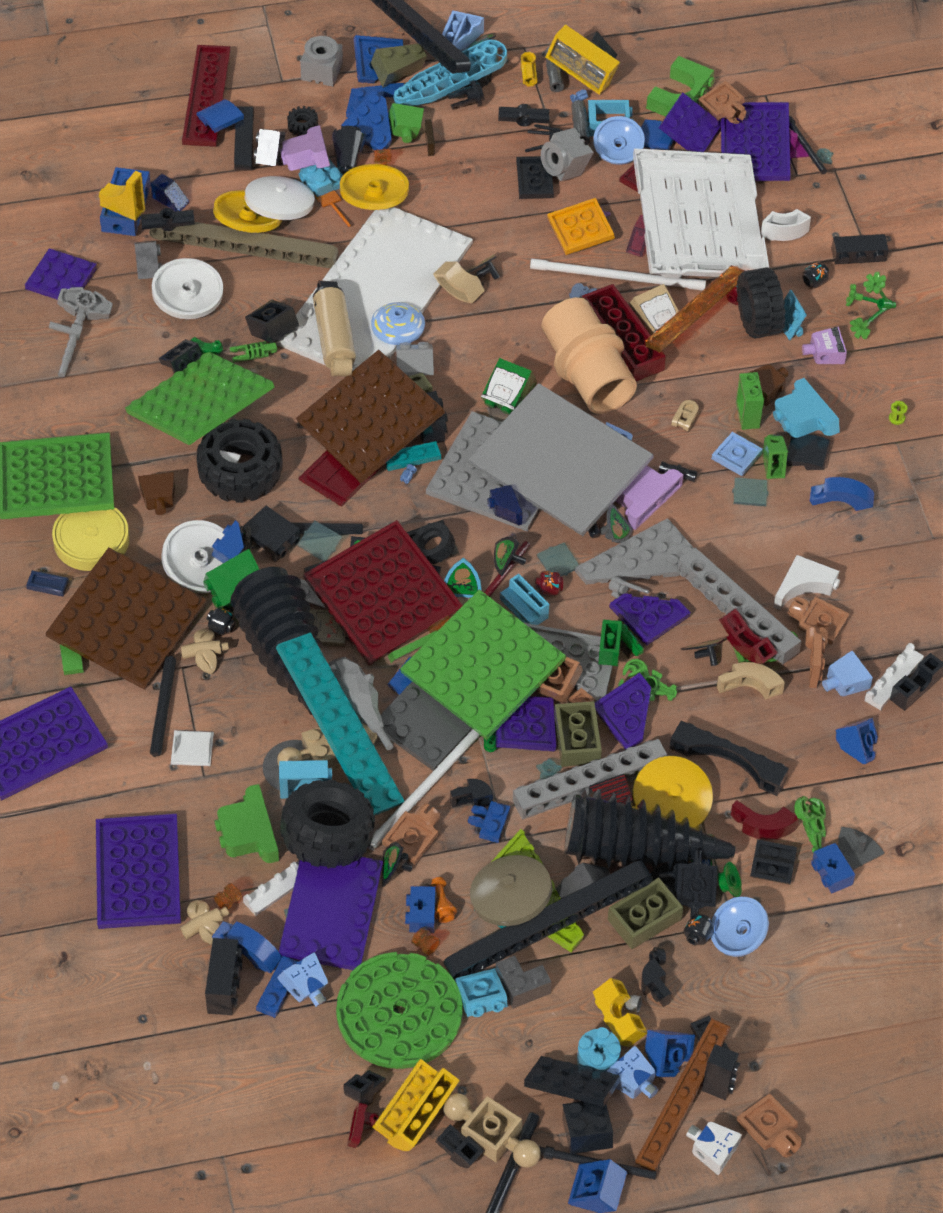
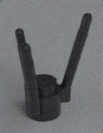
M535 124V127L549 131L528 130L527 133L549 135L550 141L554 133L563 131V129ZM543 145L525 149V152L542 149Z

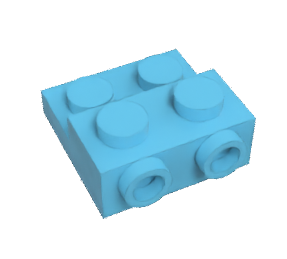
M330 159V166L317 168L316 165L300 169V180L305 182L317 197L340 189V180L343 175Z
M495 968L455 978L462 998V1006L467 1017H480L485 1012H500L505 1007H508L506 992Z

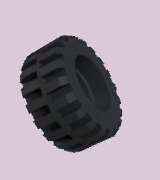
M768 267L743 271L737 281V302L740 318L746 333L755 339L780 334L785 326V303L780 287L781 284L775 271Z

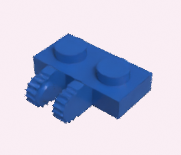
M491 801L488 810L482 806H473L472 813L480 817L469 816L468 823L481 828L479 838L499 843L510 812V806Z

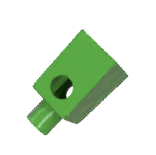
M392 103L388 113L392 134L402 137L404 143H409L412 139H415L421 128L424 108Z
M770 434L764 438L763 461L767 479L785 478L788 451L783 436Z

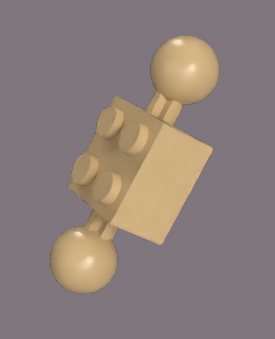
M362 723L374 744L377 739V733H373L366 724ZM320 727L301 733L303 750L299 751L296 748L287 747L281 750L277 757L278 766L279 761L328 760V768H332V771L342 768Z
M454 1093L447 1098L443 1105L445 1115L453 1121H461L463 1119L466 1121L461 1127V1134L464 1137L469 1136L484 1149V1155L497 1163L505 1151L509 1149L513 1152L515 1162L521 1167L530 1168L538 1163L541 1156L539 1146L532 1140L519 1141L516 1139L522 1130V1119L488 1096L475 1111L471 1109L470 1101L463 1094Z

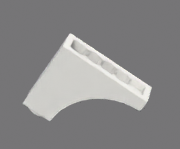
M796 555L775 596L774 608L781 610L785 603L801 594L820 593L830 596L833 589L837 590L839 586V571Z

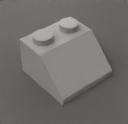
M404 342L396 345L397 366L407 376L418 373L434 375L432 344L419 342L418 345H411V343Z

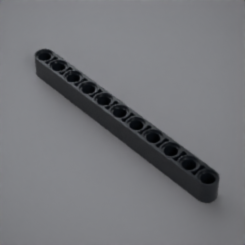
M371 0L452 74L470 71L471 63L469 58L404 0Z
M636 861L545 907L533 919L519 925L507 926L448 956L443 964L454 980L458 977L477 973L648 886L652 882L653 877L643 861Z

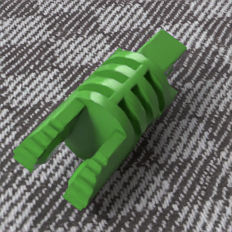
M266 341L230 347V352L244 351L245 354L233 357L232 361L236 363L269 357V354L277 352L276 343L266 344Z

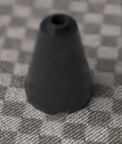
M341 126V129L337 130L336 128L332 132L338 171L343 175L350 169L357 167L366 141V133L364 132L363 134L360 132L361 129L355 126Z

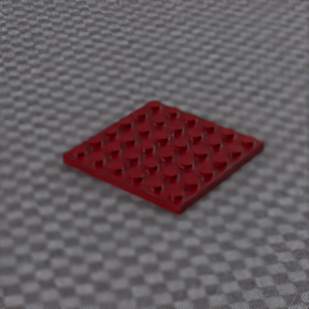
M398 520L303 575L304 580L369 666L453 616L463 606Z

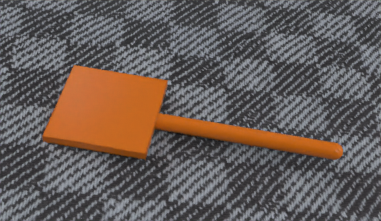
M335 190L319 197L314 194L323 208L331 205L348 227L351 226L334 204L341 201Z

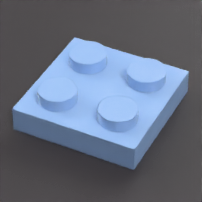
M731 432L712 454L711 459L743 476L761 456L763 449Z

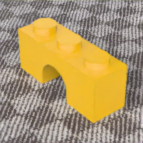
M610 978L592 992L597 1007L601 1009L604 1015V1022L617 1037L620 1045L631 1047L647 1035V1030L640 1016L627 1013L622 1017V1006L631 999L622 981Z

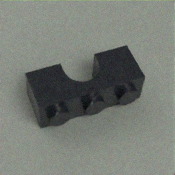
M929 653L918 663L916 671L910 678L905 675L892 687L890 700L902 710L908 709L942 678L943 662L932 653Z

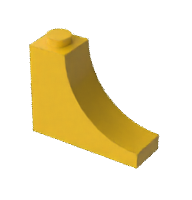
M135 171L124 186L108 183L99 192L100 206L137 221L145 211L142 173Z

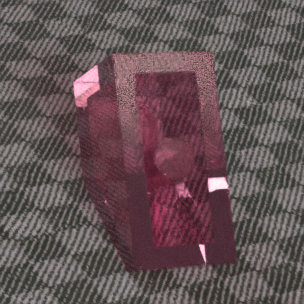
M640 215L634 225L626 249L627 253L643 257L646 252L643 215Z

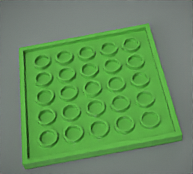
M208 352L203 354L196 362L189 363L183 371L174 373L172 377L162 381L157 387L147 391L139 399L132 401L125 409L127 414L187 445H191L275 387L273 381Z
M110 433L0 442V520L114 509Z
M479 589L400 668V671L487 740L565 661L566 655Z

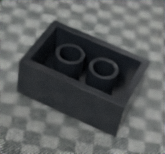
M213 938L205 990L207 1014L233 1015V1008L238 1006L237 989H240L241 977H239V973L243 969L242 948H239L238 940Z

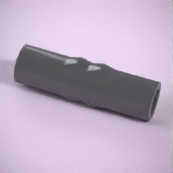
M550 46L546 48V50H545V56H546V54H547V52H548ZM546 58L550 89L553 92H560L564 88L563 70Z
M577 100L571 104L573 127L580 134V139H584V144L587 145L590 143L586 106L583 101Z

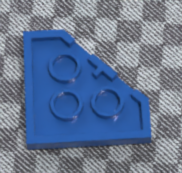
M355 35L353 39L358 82L374 84L378 80L371 64L375 50L403 46V39Z
M372 91L341 126L360 128V132L366 133L365 144L382 154L392 143L386 98Z

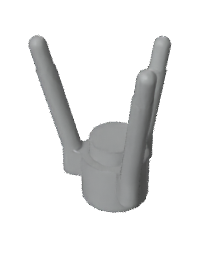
M618 576L613 577L609 583V589L613 591L611 595L615 598L620 597V594L626 593L628 588L646 594L649 593V590L628 583Z

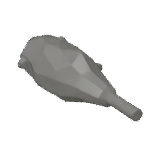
M346 657L332 660L329 666L360 722L366 724L373 733H377L385 748L391 750L393 744L383 729L384 725L378 707V692L373 686L374 676L372 674L366 675L358 664Z

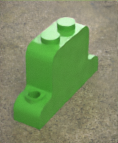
M259 784L249 786L243 796L244 802L223 806L217 811L218 819L214 820L216 831L221 832L219 837L221 849L225 848L227 855L230 857L258 852L259 857L264 862L279 861V852Z

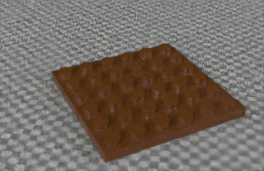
M378 349L354 369L351 375L342 379L295 419L356 480L362 483L441 417L445 411Z
M108 547L45 634L51 640L145 690L164 664L165 658L169 657L206 605V599Z

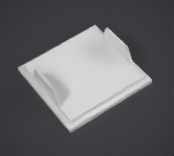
M174 730L171 765L210 766L214 732Z

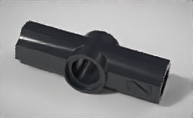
M520 104L518 107H499L498 121L516 122L519 126L523 127L531 123L549 124L550 109H536L528 104Z
M164 208L160 213L142 214V230L161 228L164 231H172L177 226L195 225L194 211H174L171 208Z

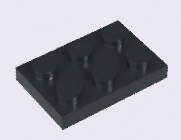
M541 156L516 157L519 199L554 198L552 175L543 167Z

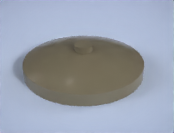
M521 855L506 856L490 862L477 873L470 888V899L475 912L484 921L498 926H514L533 919L547 906L552 895V882L545 866L531 857Z

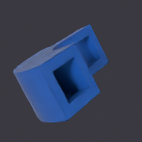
M844 477L825 478L824 484L811 487L810 503L817 505L831 501H840L851 505L855 511L873 507L874 492L870 487L857 480Z
M223 921L212 936V938L238 940L239 948H242V954L252 962L256 969L272 973L282 958L278 950L265 937L237 921L234 925Z

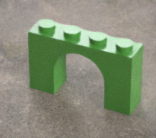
M678 56L671 65L670 78L689 86L692 90L684 94L697 104H699L698 99L707 93V89L712 87L715 81L713 77L714 70ZM655 86L647 96L646 109L666 117L680 94L670 93Z

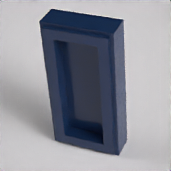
M32 570L26 588L63 597L69 583V578Z

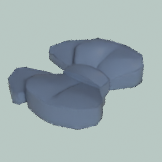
M576 283L572 287L569 297L580 298L582 295L597 289H589L581 283Z

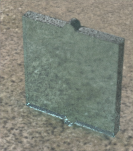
M735 478L734 488L732 489V493H734L733 504L766 507V500L769 494L767 491V480Z
M314 520L309 529L304 531V536L297 546L318 559L325 561L332 552L336 551L335 548L341 541L342 536Z
M565 543L549 547V549L537 554L546 571H557L560 576H567L568 573L575 571V567L579 566Z

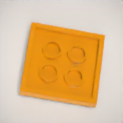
M596 198L547 214L548 221L565 255L615 239L614 233Z

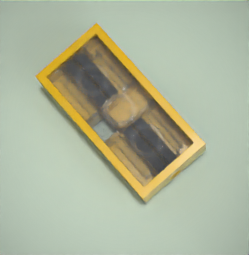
M566 24L555 34L545 57L599 95L609 86L620 63Z

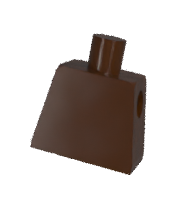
M767 364L748 372H758L764 399L763 405L765 407L785 389V378L789 374L784 367L776 370L771 364Z
M174 472L138 476L140 492L148 510L155 509V514L164 515L166 508H171L174 504Z

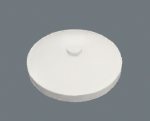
M267 176L255 179L247 185L245 202L251 210L264 217L292 220L301 218L311 212L314 206V194L308 186L295 179Z
M191 258L176 259L164 264L155 273L152 280V296L157 306L165 313L180 319H196L210 314L218 307L223 296V282L219 273L211 265L203 261Z
M202 520L188 521L175 527L167 536L161 554L163 568L170 580L194 593H211L206 590L203 581L207 572L223 564L212 556L214 550L212 545L217 538L222 539L224 529L214 523Z

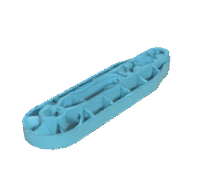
M486 40L462 51L470 60L471 68L469 72L452 74L441 63H438L417 73L406 84L395 90L394 103L416 106L434 102L448 93H452L470 84L469 81H476L500 69L507 61L505 45L497 40ZM500 48V49L503 50L504 52L501 53V54H498L497 49Z

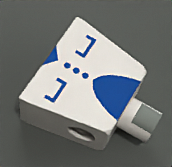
M708 1122L703 1131L692 1125L686 1136L695 1141L692 1153L719 1175L740 1145L742 1134L716 1123Z

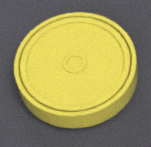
M115 507L110 510L60 514L52 530L56 554L65 564L78 570L91 571L108 547L124 555L129 546L127 521L124 515Z

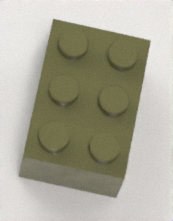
M594 701L555 704L554 719L561 767L586 765L593 760H600L602 750Z
M657 878L648 886L610 906L608 921L632 950L682 920L683 906L660 878Z

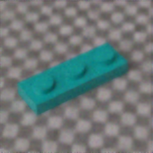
M434 441L403 448L389 459L385 465L387 471L406 468L408 464L415 466L441 460V453L437 442Z

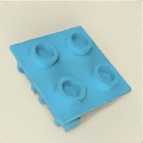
M792 290L788 292L784 299L785 326L783 331L788 340H791L794 335L798 337L803 335V328L800 325L807 315Z

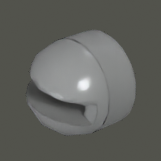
M630 995L631 999L625 1002L626 1008L631 1012L638 1013L641 1008L642 997Z

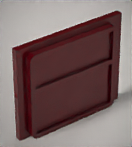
M326 450L298 480L342 507L384 464L360 483Z

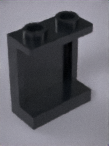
M266 505L241 527V537L246 543L252 540L271 553L272 560L277 562L292 547L298 545L300 542V528Z

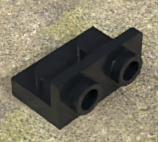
M185 339L162 355L159 361L162 365L172 368L173 373L186 369L189 363L199 360L203 354L198 343Z

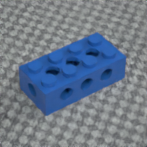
M115 167L111 184L124 186L135 171L142 173L144 201L146 204L151 187L149 171ZM103 207L100 215L101 232L136 236L141 216L137 221H134Z

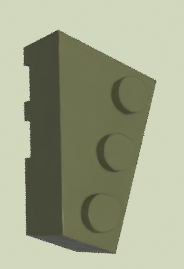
M420 44L380 48L375 50L371 64L384 88L388 83L396 82L403 76L407 77L421 70L427 55Z

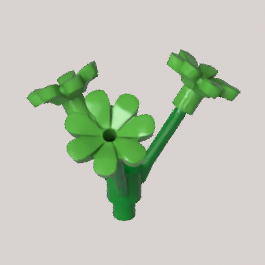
M875 272L874 276L868 274L866 276L868 281L863 283L868 293L874 291V293L881 295L882 298L879 300L857 293L856 285H850L846 306H850L854 300H865L876 303L880 309L868 320L863 321L859 317L856 320L850 321V325H852L850 329L852 332L856 331L854 336L857 339L861 336L863 339H867L871 332L867 328L870 323L881 313L896 307V302L888 299L882 291V288L886 286V276L882 275L880 277V272Z

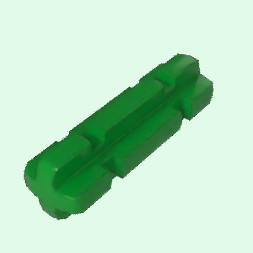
M622 624V640L629 649H632L635 656L642 655L644 648L638 643L639 641L631 631H628V627Z

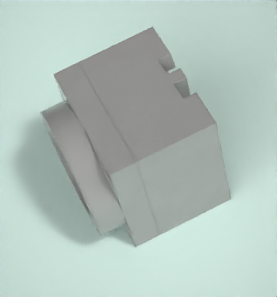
M327 36L310 38L305 44V51L300 60L301 80L308 82L315 80L317 84L323 82V85L333 87L343 65V46Z
M575 128L553 134L550 142H546L541 149V161L543 167L550 175L557 176L560 181L581 176L594 152L588 145L585 146V140L580 139L578 131Z

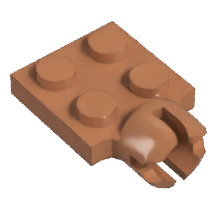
M724 81L698 99L699 103L717 120L726 118L731 123L738 124L739 121L736 118L738 117L743 121L746 116L745 107L742 105L745 102L744 97L727 81Z
M796 596L787 614L799 621L797 628L806 632L807 628L814 626L816 627V632H819V628L823 627L828 632V644L832 645L848 619L849 613L816 596L812 601Z
M814 626L806 629L805 645L811 649L810 688H817L818 681H822L825 666L823 654L828 643V632L823 627L819 628V632H816V627Z
M427 803L421 804L414 813L405 811L382 840V844L386 847L394 842L400 843L404 847L402 853H407L409 855L408 861L414 865L438 836V831L434 829V826L440 820V813L434 807L429 811L428 807L430 804Z
M770 1093L737 1116V1122L764 1150L772 1147L783 1157L788 1158L792 1156L789 1150L795 1154L801 1147L802 1139L794 1131L798 1127V1122Z

